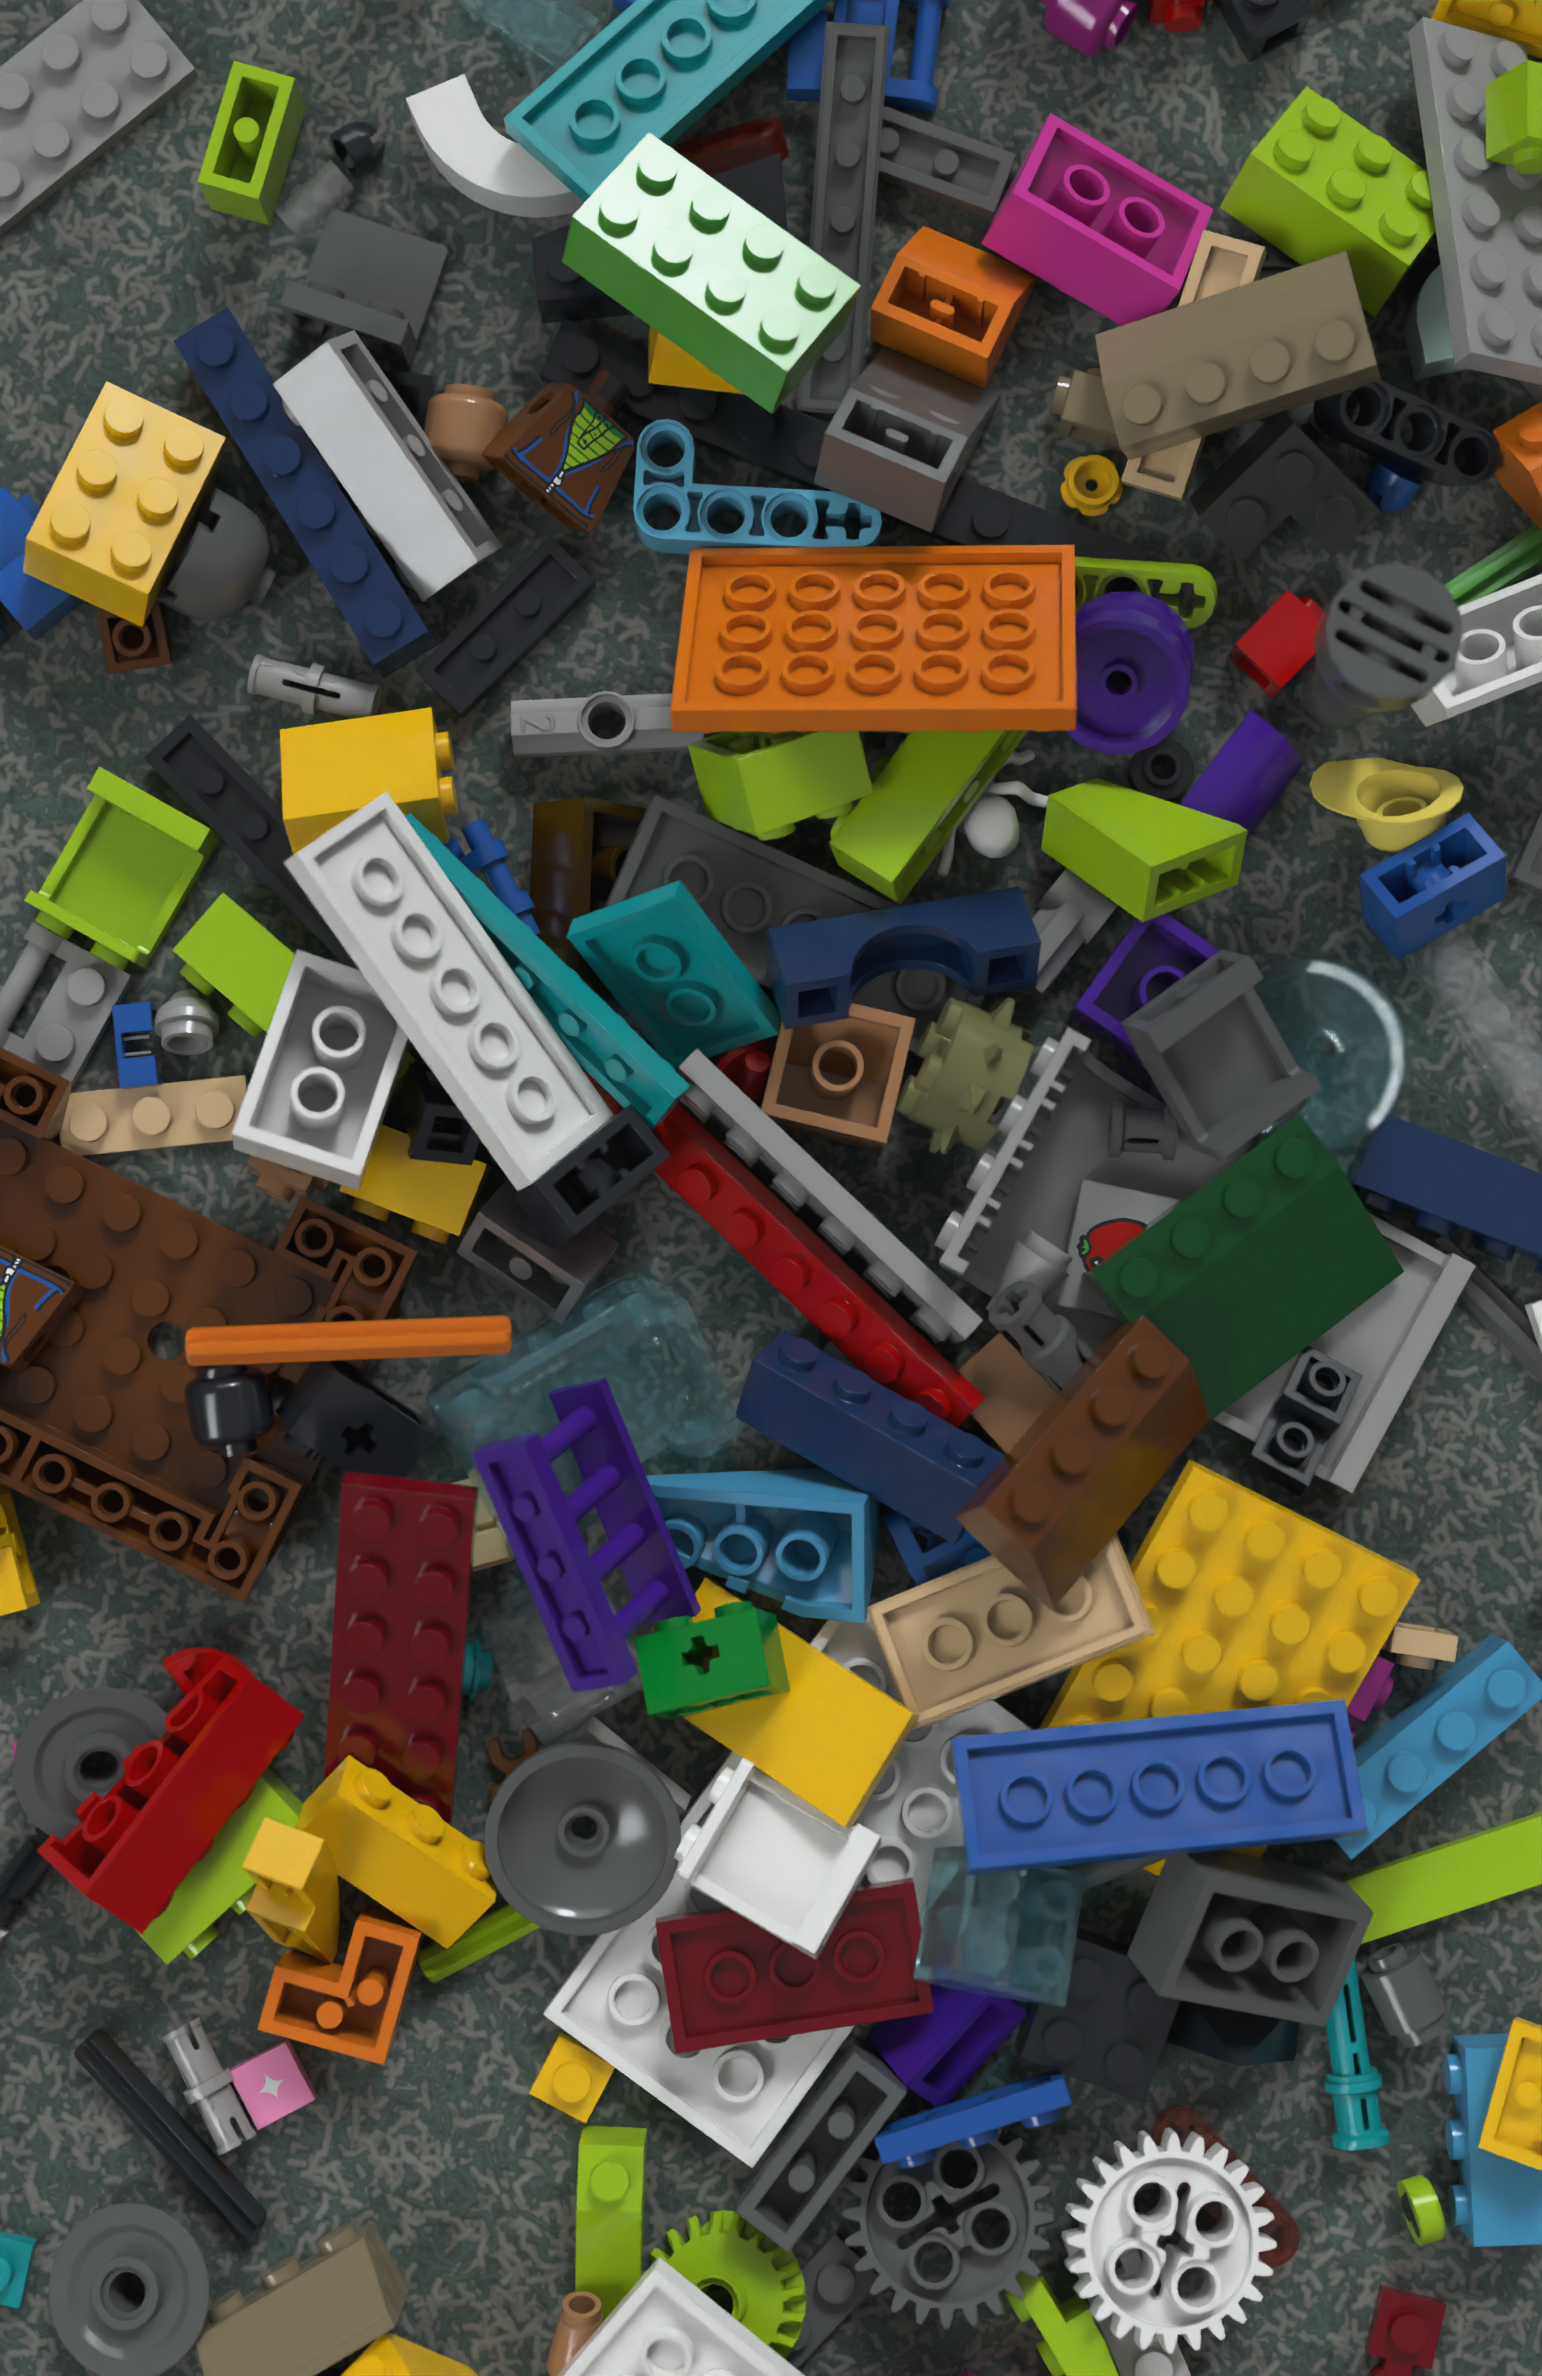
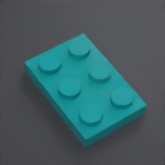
M680 880L572 920L567 938L662 1058L669 1062L674 1069L678 1068L696 1049L706 1058L730 1051L735 1047H742L779 1034L782 1022L779 1011Z

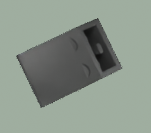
M885 346L849 387L825 431L814 483L932 533L1000 400L1001 392L989 387L984 389Z

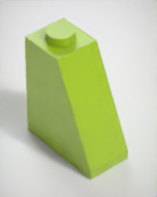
M1094 778L1048 795L1041 850L1138 920L1145 922L1238 885L1248 830L1239 824L1099 778Z

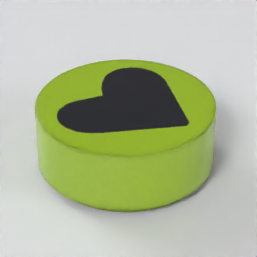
M1420 2174L1398 2181L1397 2190L1406 2223L1415 2242L1419 2246L1443 2240L1446 2234L1445 2220L1439 2200L1429 2180Z

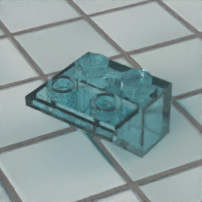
M964 1846L935 1848L913 1979L969 1993L1066 2007L1085 1874L1059 1867H1046L967 1875Z

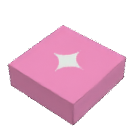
M288 2038L232 2067L230 2071L234 2079L232 2082L257 2130L314 2101L317 2097V2093Z

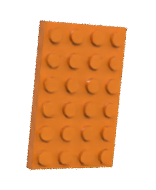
M1075 545L690 548L670 708L672 732L710 734L715 732L781 733L784 731H831L835 733L850 731H899L911 733L916 731L982 732L989 730H1032L1048 732L1051 730H1076Z

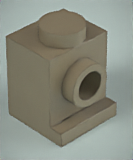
M1100 368L1088 369L1087 373L1074 370L1072 378L1060 375L1049 411L1051 414L1061 416L1056 435L1124 453L1118 443L1102 383Z

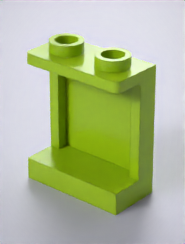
M99 766L86 788L94 794L92 801L40 891L36 893L30 890L24 901L40 909L34 920L35 922L69 940L74 930L95 940L90 953L124 971L129 961L146 969L221 837L207 826Z

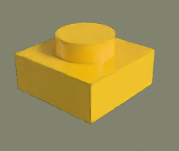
M560 2031L530 2088L529 2094L586 2124L615 2067L581 2042Z

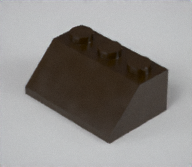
M589 797L533 804L530 898L535 906L531 914L541 932L538 938L569 968L573 969L582 981L603 1001H617L567 938V934L573 919L605 907L647 808Z

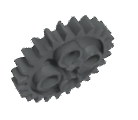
M920 2109L918 2113L923 2112V2111H926V2110H925V2109ZM1005 2126L997 2128L999 2137L993 2141L972 2148H962L960 2140L935 2148L937 2156L934 2159L910 2168H899L897 2160L883 2165L881 2157H879L877 2162L863 2157L857 2159L858 2165L869 2176L866 2183L848 2182L846 2185L850 2192L861 2198V2203L859 2207L843 2210L842 2216L853 2222L860 2223L861 2231L850 2235L845 2239V2243L849 2247L866 2249L867 2254L859 2260L854 2268L860 2274L869 2273L874 2270L879 2273L870 2290L874 2296L878 2297L885 2294L890 2289L896 2291L891 2311L901 2314L911 2302H915L916 2323L925 2326L933 2310L937 2309L940 2312L943 2328L952 2330L956 2321L957 2311L963 2310L971 2326L977 2327L980 2326L981 2305L987 2304L997 2316L1002 2317L1005 2315L1001 2294L1007 2290L1010 2294L1021 2300L1027 2297L1023 2287L1017 2280L1022 2272L1041 2278L1042 2271L1030 2258L1033 2251L1052 2252L1053 2246L1037 2236L1038 2227L1056 2223V2217L1047 2212L1039 2211L1037 2203L1047 2199L1053 2193L1049 2186H1032L1030 2182L1043 2168L1038 2160L1028 2161L1023 2164L1018 2162L1026 2147V2143L1021 2137L1011 2141L1006 2146L1001 2144ZM874 2136L873 2141H874V2144H875V2146H876V2148H877V2144H876L875 2136ZM969 2153L975 2157L978 2165V2172L974 2182L962 2189L950 2187L945 2178V2167L948 2160L956 2154ZM993 2184L999 2186L1000 2193L996 2197L966 2210L957 2217L960 2229L956 2233L952 2234L943 2226L937 2227L921 2237L905 2250L899 2248L898 2241L900 2238L910 2232L930 2225L941 2217V2211L938 2207L941 2202L946 2200L955 2208L961 2207L979 2195L985 2188ZM905 2185L914 2186L919 2191L921 2197V2208L918 2214L912 2220L906 2222L895 2221L889 2210V2200L893 2192ZM1001 2212L1005 2214L1010 2223L1008 2240L999 2248L985 2249L978 2241L976 2235L977 2225L986 2214ZM945 2245L953 2257L952 2271L943 2281L937 2283L928 2282L921 2272V2258L929 2247Z

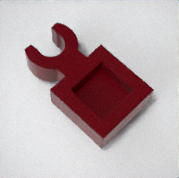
M1379 2285L1365 2349L1368 2354L1382 2357L1381 2363L1374 2366L1367 2376H1411L1413 2365L1431 2370L1446 2310L1443 2300Z

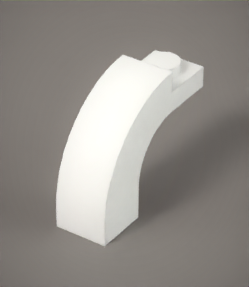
M465 74L406 98L412 121L428 156L448 182L473 201L505 214L537 218L578 211L584 204L579 197L519 143L505 138L490 126L478 107Z

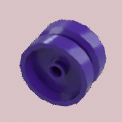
M1109 592L1085 602L1075 612L1076 730L1065 731L1080 745L1104 754H1134L1159 744L1178 725L1189 699L1190 686L1195 672L1194 643L1184 620L1164 601L1141 592ZM1116 671H1123L1127 674H1121Z

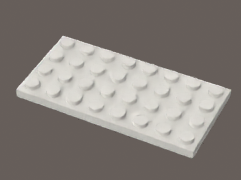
M869 1612L865 1623L826 1619L810 1641V1644L902 1704ZM995 1700L922 1729L912 1730L911 1728L854 1823V1826L859 1823L881 1836V1846L858 1886L913 1878L921 1931L923 1932L967 1870L951 1748L952 1738L1035 1729ZM731 1751L680 1821L681 1841L693 1823L701 1828L704 1826L715 1807L707 1799L717 1778L726 1766L735 1771L743 1759L735 1752ZM678 1861L674 1877L661 1899L651 1910L633 1923L615 1931L599 1934L547 2005L543 2015L753 2168L855 2025L675 2054L655 1924L656 1918L726 1907L683 1882L677 1875V1871L682 1864Z

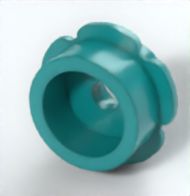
M475 1638L470 1639L466 1648L463 1695H465L467 1702L474 1701L478 1689L488 1690L492 1678L491 1651H482L480 1641Z

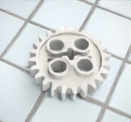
M1171 2128L1164 2129L1160 2146H1156L1150 2135L1145 2131H1139L1137 2138L1138 2151L1133 2153L1120 2141L1113 2142L1118 2161L1110 2166L1107 2162L1095 2156L1092 2162L1101 2177L1096 2183L1078 2178L1075 2183L1088 2196L1085 2204L1069 2203L1065 2207L1071 2216L1080 2221L1078 2228H1071L1061 2233V2237L1067 2244L1080 2249L1079 2252L1070 2255L1064 2260L1065 2266L1070 2272L1086 2273L1074 2285L1075 2292L1081 2299L1097 2295L1089 2308V2312L1098 2322L1113 2314L1109 2329L1119 2339L1126 2335L1134 2326V2342L1144 2350L1151 2343L1155 2333L1158 2334L1160 2345L1167 2353L1174 2352L1177 2337L1183 2334L1187 2343L1195 2351L1200 2350V2330L1206 2327L1219 2340H1223L1225 2338L1224 2327L1221 2321L1223 2317L1228 2314L1242 2324L1247 2321L1243 2310L1238 2304L1242 2297L1259 2302L1263 2299L1261 2293L1251 2284L1253 2276H1272L1273 2270L1258 2257L1259 2252L1276 2248L1277 2242L1269 2235L1259 2232L1258 2228L1271 2222L1274 2216L1265 2207H1252L1264 2194L1263 2187L1255 2181L1241 2184L1249 2168L1239 2159L1224 2167L1228 2150L1221 2144L1216 2142L1204 2154V2138L1196 2132L1190 2133L1183 2148L1180 2146L1177 2133ZM1150 2182L1158 2183L1161 2192L1157 2205L1151 2211L1145 2213L1135 2212L1133 2200L1136 2191L1144 2184ZM1182 2182H1187L1188 2191L1183 2194L1178 2204L1176 2194L1178 2186ZM1212 2201L1220 2202L1222 2213L1218 2224L1211 2230L1197 2231L1195 2222L1199 2209L1206 2203ZM1173 2230L1181 2235L1178 2245L1169 2243L1163 2250L1157 2244L1160 2234L1170 2236ZM1130 2248L1141 2249L1143 2259L1139 2270L1134 2275L1126 2278L1116 2276L1115 2263L1119 2255ZM1202 2267L1204 2282L1201 2288L1195 2294L1189 2296L1179 2295L1177 2288L1181 2274L1189 2268ZM1160 2275V2292L1156 2297H1151L1149 2294L1150 2289L1155 2285Z

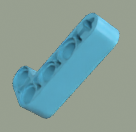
M671 419L656 420L647 425L639 436L633 510L637 534L642 543L651 550L662 553L690 554V548L878 546L882 518L881 511L834 491L696 484L693 437L684 425ZM666 444L677 446L684 453L683 458L678 464L664 468L657 466L651 461L650 455L657 447ZM662 506L671 507L680 515V520L674 527L661 531L653 529L647 524L646 518L652 510ZM721 510H731L738 513L744 522L739 530L730 534H722L711 528L709 520L715 513ZM792 513L801 517L805 521L807 528L802 534L787 538L775 532L772 523L782 514ZM818 514H826L825 539H816ZM847 517L859 518V526L861 528L859 539L851 540L846 538V530L843 527L846 525Z

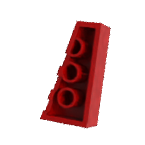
M224 1656L165 1717L167 1732L158 1741L152 1740L144 1745L139 1743L122 1761L125 1772L117 1784L104 1797L93 1791L75 1810L77 1816L82 1820L62 1840L52 1834L36 1851L86 1897L143 1934L153 1919L159 1917L168 1908L174 1891L194 1864L200 1862L209 1853L215 1836L235 1809L241 1807L250 1798L255 1782L273 1758L288 1747L293 1739L296 1727L305 1715L252 1674Z

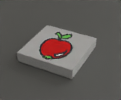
M1082 1179L1066 1253L1073 1257V1260L1065 1270L1070 1276L1059 1285L1055 1305L1116 1318L1082 1273L1179 1199Z

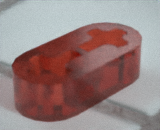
M771 117L760 118L685 141L672 148L709 176L777 153L781 154V161L789 155L782 120Z

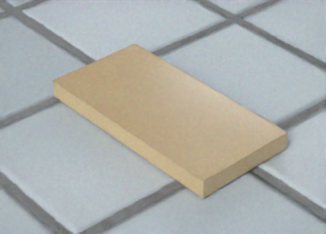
M1117 1533L1058 1605L1050 1610L993 1555L867 1607L902 1704L919 1715L912 1730L922 1729L1156 1635Z

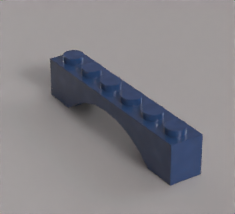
M225 308L175 339L174 343L370 660L383 678L436 647L435 640L301 425H295L287 416L282 404L283 399L273 386L274 380L229 308Z

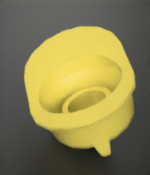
M1378 757L1326 762L1313 772L1309 786L1314 799L1325 808L1356 818L1366 841L1371 846L1391 853L1400 852L1444 827L1447 812L1452 810L1461 801L1464 791L1459 777L1446 770L1416 767Z

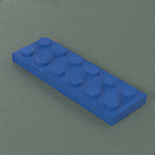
M1345 1699L954 1737L951 1742L967 1875L1364 1836L1368 1831Z

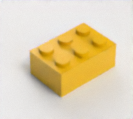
M106 381L26 537L23 573L143 627L219 472L226 437Z

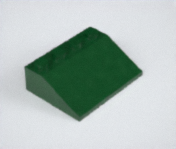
M1297 1114L1281 1121L1256 1140L1251 1148L1234 1157L1082 1274L1121 1325L1144 1315L1191 1361L1209 1416L1207 1424L1396 1279L1404 1270L1338 1163L1302 1116Z

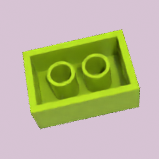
M1307 86L1251 152L1220 205L1221 209L1300 265L1346 251L1361 307L1374 317H1376L1436 236L1428 171L1392 147L1386 139L1374 134L1341 111L1335 103L1323 98Z

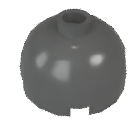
M215 488L212 493L211 502L206 500L200 509L180 550L181 552L175 563V567L178 568L172 580L166 579L157 600L181 614L202 621H220L234 616L247 600L259 605L266 595L276 572L266 567L271 545L268 532L257 515L239 500Z

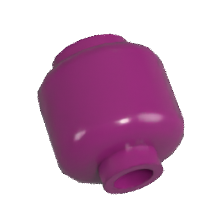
M1040 0V3L1047 6L1044 24L1049 35L1087 57L1097 56L1105 49L1114 52L1128 34L1138 11V5L1132 2V0Z

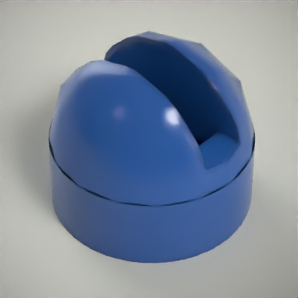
M1378 459L1367 478L1365 492L1375 505L1381 500L1380 511L1382 513L1395 514L1405 509L1413 501L1422 482L1415 475Z

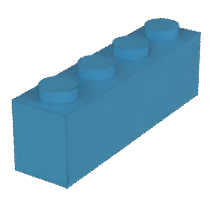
M1493 1634L1488 1636L1354 1750L1368 1831L1364 1836L1332 1839L1337 1847L1351 1860L1542 1699V1681L1507 1640Z

